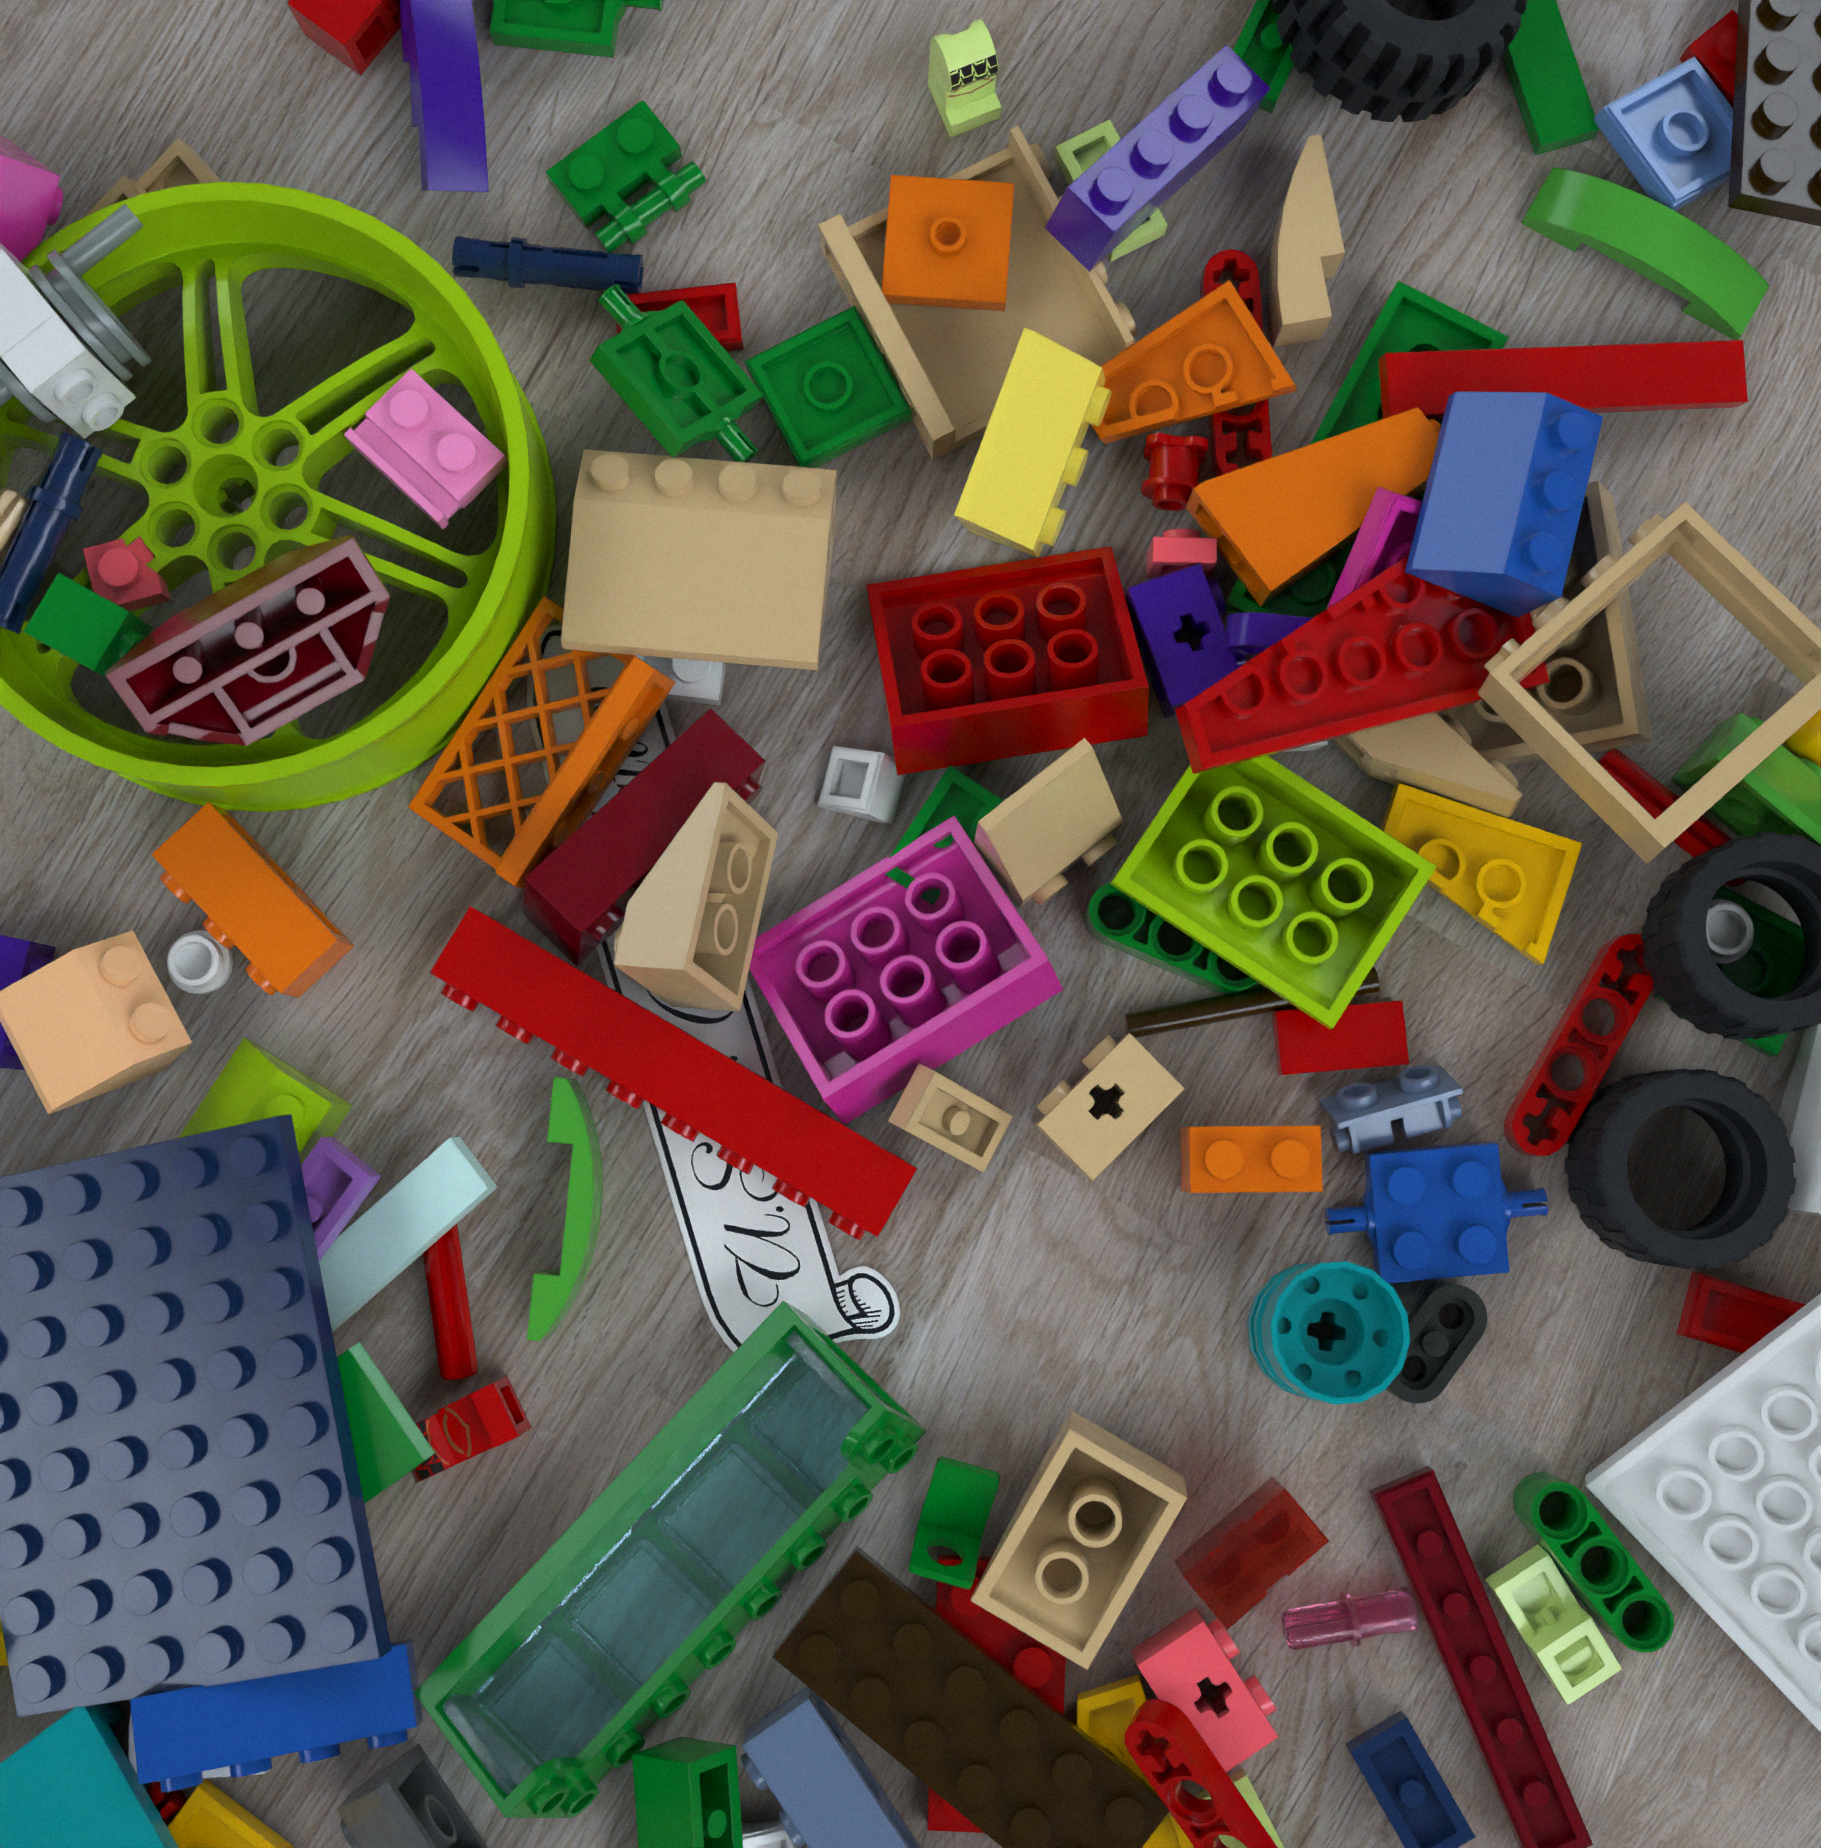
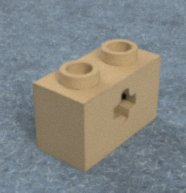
M1130 1033L1123 1036L1118 1042L1108 1034L1081 1061L1089 1071L1072 1088L1062 1080L1036 1106L1044 1116L1034 1126L1091 1181L1185 1089ZM1095 1087L1103 1092L1113 1087L1119 1094L1113 1101L1114 1107L1118 1110L1114 1118L1109 1114H1101L1095 1118L1089 1112L1095 1103L1093 1097L1089 1094L1092 1088Z

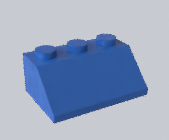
M1454 392L1449 395L1405 573L1517 618L1561 598L1603 417L1547 392Z

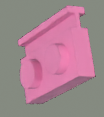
M412 369L365 413L367 418L355 430L350 428L344 434L348 442L442 530L449 524L448 519L458 509H464L507 466L506 456Z

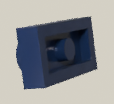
M1402 1711L1345 1743L1404 1848H1458L1476 1837L1411 1723Z

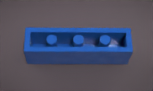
M413 1639L390 1643L392 1650L379 1659L208 1687L199 1685L136 1696L130 1699L138 1784L160 1780L161 1792H169L203 1783V1771L229 1766L231 1778L242 1777L272 1769L271 1757L298 1752L299 1763H308L340 1755L339 1743L366 1738L367 1748L375 1749L407 1741V1729L417 1727L423 1720L421 1702L414 1694L419 1686Z

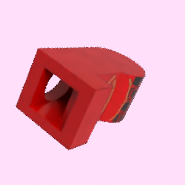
M507 1375L438 1409V1413L416 1423L435 1454L416 1467L411 1473L415 1482H420L493 1447L495 1448L511 1441L532 1428Z

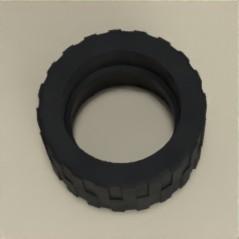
M1775 831L1758 832L1749 837L1742 835L1683 863L1679 870L1669 874L1660 884V890L1656 896L1651 898L1646 909L1648 914L1645 924L1642 925L1641 940L1644 941L1645 954L1642 956L1645 969L1649 970L1654 982L1652 985L1657 994L1666 1000L1671 1006L1670 1010L1680 1019H1686L1694 1024V1028L1707 1034L1715 1033L1722 1035L1725 1039L1733 1040L1751 1037L1755 1040L1821 1024V844L1816 845L1807 841L1806 837L1796 834L1781 835L1776 834ZM1739 878L1747 879L1769 887L1790 905L1800 922L1805 944L1803 965L1793 986L1787 993L1779 997L1763 999L1743 991L1722 973L1711 954L1706 934L1708 909L1718 888L1728 881Z
M1685 1068L1655 1071L1622 1078L1621 1082L1608 1085L1598 1092V1096L1587 1105L1567 1141L1569 1148L1567 1158H1565V1173L1568 1175L1570 1187L1567 1189L1572 1203L1576 1204L1581 1214L1579 1216L1581 1220L1609 1248L1619 1250L1625 1253L1626 1257L1642 1262L1689 1270L1690 1268L1715 1269L1721 1268L1723 1264L1729 1262L1737 1263L1749 1257L1750 1253L1757 1247H1763L1773 1237L1772 1233L1779 1223H1783L1789 1211L1787 1207L1791 1194H1794L1796 1178H1794L1793 1163H1796L1794 1150L1793 1147H1790L1786 1136L1788 1131L1781 1118H1777L1771 1110V1104L1760 1093L1755 1094L1747 1088L1746 1083L1734 1077L1719 1075L1717 1071L1706 1069L1687 1070ZM1670 1106L1688 1108L1701 1116L1709 1124L1720 1141L1726 1164L1724 1188L1717 1204L1700 1223L1685 1230H1670L1654 1224L1635 1201L1627 1176V1156L1637 1129L1654 1111Z

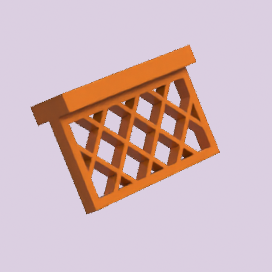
M543 596L408 806L413 812L496 869L495 873L513 886L524 889V878L586 822L676 683L635 655L572 650L570 653L543 659L540 638L553 618L563 623L564 612L563 607L546 596ZM612 655L625 664L611 688L591 692L586 661ZM529 656L530 663L524 664ZM574 664L579 695L550 702L545 671ZM532 675L537 706L509 712L506 691L510 684L516 678ZM600 703L597 710L595 711L594 704ZM581 707L584 730L577 741L557 746L552 714ZM495 709L496 716L490 717ZM539 717L545 749L516 756L511 724ZM498 727L503 759L475 765L472 743L480 731ZM566 756V758L560 765L559 757ZM547 760L549 784L542 795L523 799L518 767ZM461 762L462 769L456 770V768ZM505 770L510 802L482 809L477 777ZM464 780L469 812L447 817L432 807L446 784ZM533 808L526 818L525 810ZM512 813L515 836L503 855L488 846L484 820ZM471 823L472 834L460 825Z

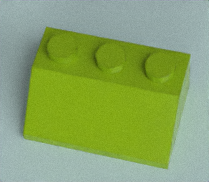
M244 1037L178 1138L271 1117L292 1115L300 1163L302 1164L321 1137H333L353 1105L254 1041Z

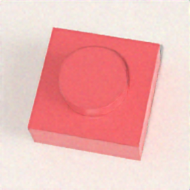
M1171 529L1163 532V537H1153L1147 552L1146 578H1158L1201 563L1206 579H1209L1217 563V538H1200V532L1193 529Z
M141 537L128 546L121 538L83 549L92 590L98 595L129 612L171 601L166 579L158 572L156 573L146 566L147 563L155 558V555L145 545Z

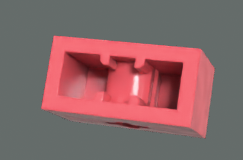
M1195 1607L1131 1650L1137 1667L1157 1698L1170 1702L1183 1711L1225 1772H1228L1278 1738V1735L1267 1719L1277 1709L1255 1675L1243 1681L1230 1659L1238 1655L1240 1651L1218 1618L1206 1624ZM1206 1677L1217 1686L1220 1693L1212 1701H1209L1207 1696L1201 1693L1197 1684Z

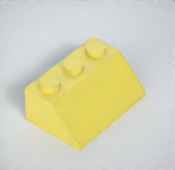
M1025 327L954 516L970 533L1039 558L1043 545L1047 544L1053 547L1059 536L1066 515V510L1058 508L1066 485L1069 484L1076 487L1081 478L1089 453L1088 450L1081 448L1089 424L1097 427L1101 424L1110 401L1111 390L1104 388L1106 379L1101 366L1042 334Z

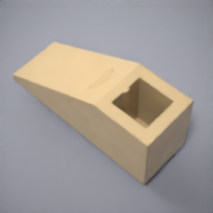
M1437 713L1330 740L1368 777L1394 785L1401 783L1505 818H1509L1514 813L1523 796L1516 789L1518 781L1512 772L1501 762L1495 759L1487 761L1470 745L1472 740L1466 729L1457 720L1448 715H1444L1441 718Z

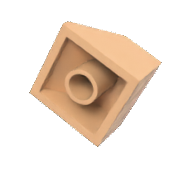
M133 930L74 949L0 991V1022L48 1115L165 1071L192 1043Z

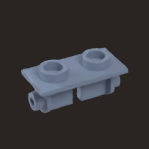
M1418 1065L1403 1070L1397 1078L1376 1084L1362 1082L1347 1085L1341 1088L1337 1095L1320 1099L1319 1103L1336 1125L1330 1128V1135L1335 1150L1337 1152L1348 1150L1351 1155L1394 1143L1390 1121L1400 1118L1402 1132L1407 1139L1451 1127L1452 1120L1462 1116L1457 1095L1463 1094V1089L1441 1065L1435 1067Z

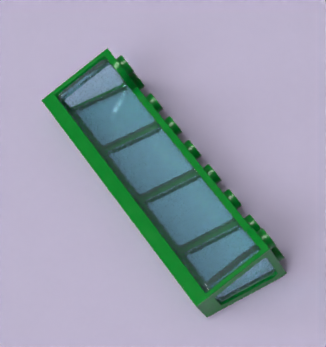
M782 1301L417 1688L414 1694L505 1818H573L596 1799L599 1793V1789L596 1786L613 1768L617 1769L632 1760V1754L641 1751L645 1744V1739L642 1736L659 1718L665 1719L671 1716L685 1704L691 1694V1690L688 1687L705 1669L710 1670L721 1664L733 1652L737 1644L734 1638L750 1620L755 1621L764 1617L777 1605L782 1597L780 1588L797 1570L801 1572L808 1569L821 1558L828 1547V1543L825 1540L842 1522L848 1523L857 1518L869 1506L873 1499L871 1491L888 1473H897L913 1459L918 1450L916 1442L927 1431L807 1314Z

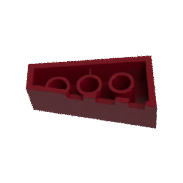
M710 708L524 878L523 915L577 967L623 923L628 901L713 783H727L750 805L763 788L758 782L766 760Z

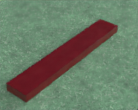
M1427 1466L1370 1490L1369 1493L1519 1847L1587 1848L1592 1846V1840L1434 1470Z

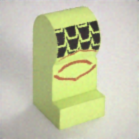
M982 19L972 21L967 30L954 35L944 33L931 37L928 87L950 138L1001 118V104L995 93L996 75L999 71L998 60L991 36Z

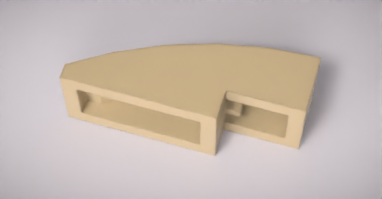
M1321 134L1309 136L1284 195L1273 233L1268 268V316L1273 348L1321 340L1332 318L1325 279L1334 277L1345 254Z

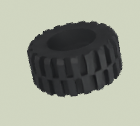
M1273 0V9L1275 14H1281L1276 22L1282 44H1290L1293 49L1289 56L1291 62L1300 74L1307 71L1315 80L1312 88L1324 98L1330 93L1342 101L1340 108L1355 115H1359L1362 110L1371 112V120L1394 122L1398 115H1401L1403 122L1426 120L1430 114H1442L1455 107L1462 97H1466L1515 38L1521 27V15L1526 11L1527 0H1427L1435 20H1423L1409 16L1395 9L1385 0Z

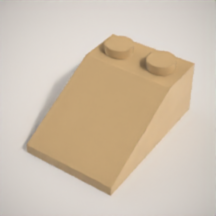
M1083 738L978 821L974 846L992 874L1019 907H1022L1032 898L1039 907L1069 884L1063 873L1081 859H1083L1088 867H1091L1119 844L1112 835L1118 831L1123 823V819L1095 751L1089 742Z
M713 783L627 903L623 925L617 930L614 940L615 959L613 965L672 1007L740 1012L778 832L727 783Z
M1071 1410L1035 1472L971 1596V1601L1088 1670L1188 1497L1185 1476Z

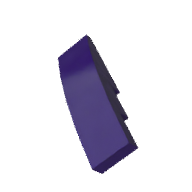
M400 0L403 63H409L412 127H419L422 191L489 192L485 120L472 0Z

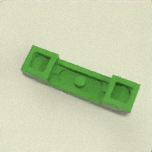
M1553 167L1521 221L1523 225L1573 252L1576 251L1582 242L1688 300L1682 312L1733 340H1738L1770 286L1759 272L1736 251L1692 220L1631 189L1588 174Z
M553 1078L547 1142L573 1144L560 1271L543 1270L533 1274L527 1340L541 1341L551 1336L574 1303L593 1258L602 1214L603 1169L599 1138L587 1099L578 1081L569 1078Z

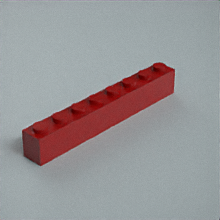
M471 906L430 971V974L446 982L440 993L448 999L472 1012L476 1010L479 1003L501 1015L495 1026L528 1045L534 1035L556 1047L550 1057L555 1062L584 1077L589 1067L611 1080L605 1089L611 1095L636 1109L640 1108L644 1100L666 1112L660 1123L692 1142L695 1141L699 1132L721 1145L716 1154L717 1157L748 1175L755 1165L777 1178L772 1186L774 1191L804 1208L810 1198L833 1211L827 1220L830 1224L860 1241L866 1231L876 1237L879 1236L918 1169Z

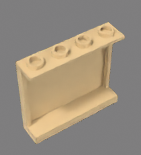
M1018 125L1010 129L1007 148L947 177V179L1015 183L1005 311L888 303L882 292L888 207L848 227L841 214L818 224L821 251L850 306H856L912 410L911 421L932 460L984 435L1024 327L1042 334L1099 366L1133 345L1135 340L1133 337L1137 335L1136 325L1129 309L1122 301L1115 304L1105 286L1108 282V276L1103 262L1101 261L1089 272L1045 229L1062 196L1057 198L1048 181L1050 169L1040 146L1035 142L1029 145Z

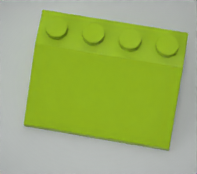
M1263 756L1196 774L1192 773L1189 764L1110 884L1331 1030L1437 866L1271 757Z

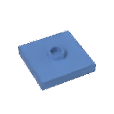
M1695 56L1604 106L1593 119L1649 198L1674 211L1730 180L1733 108Z

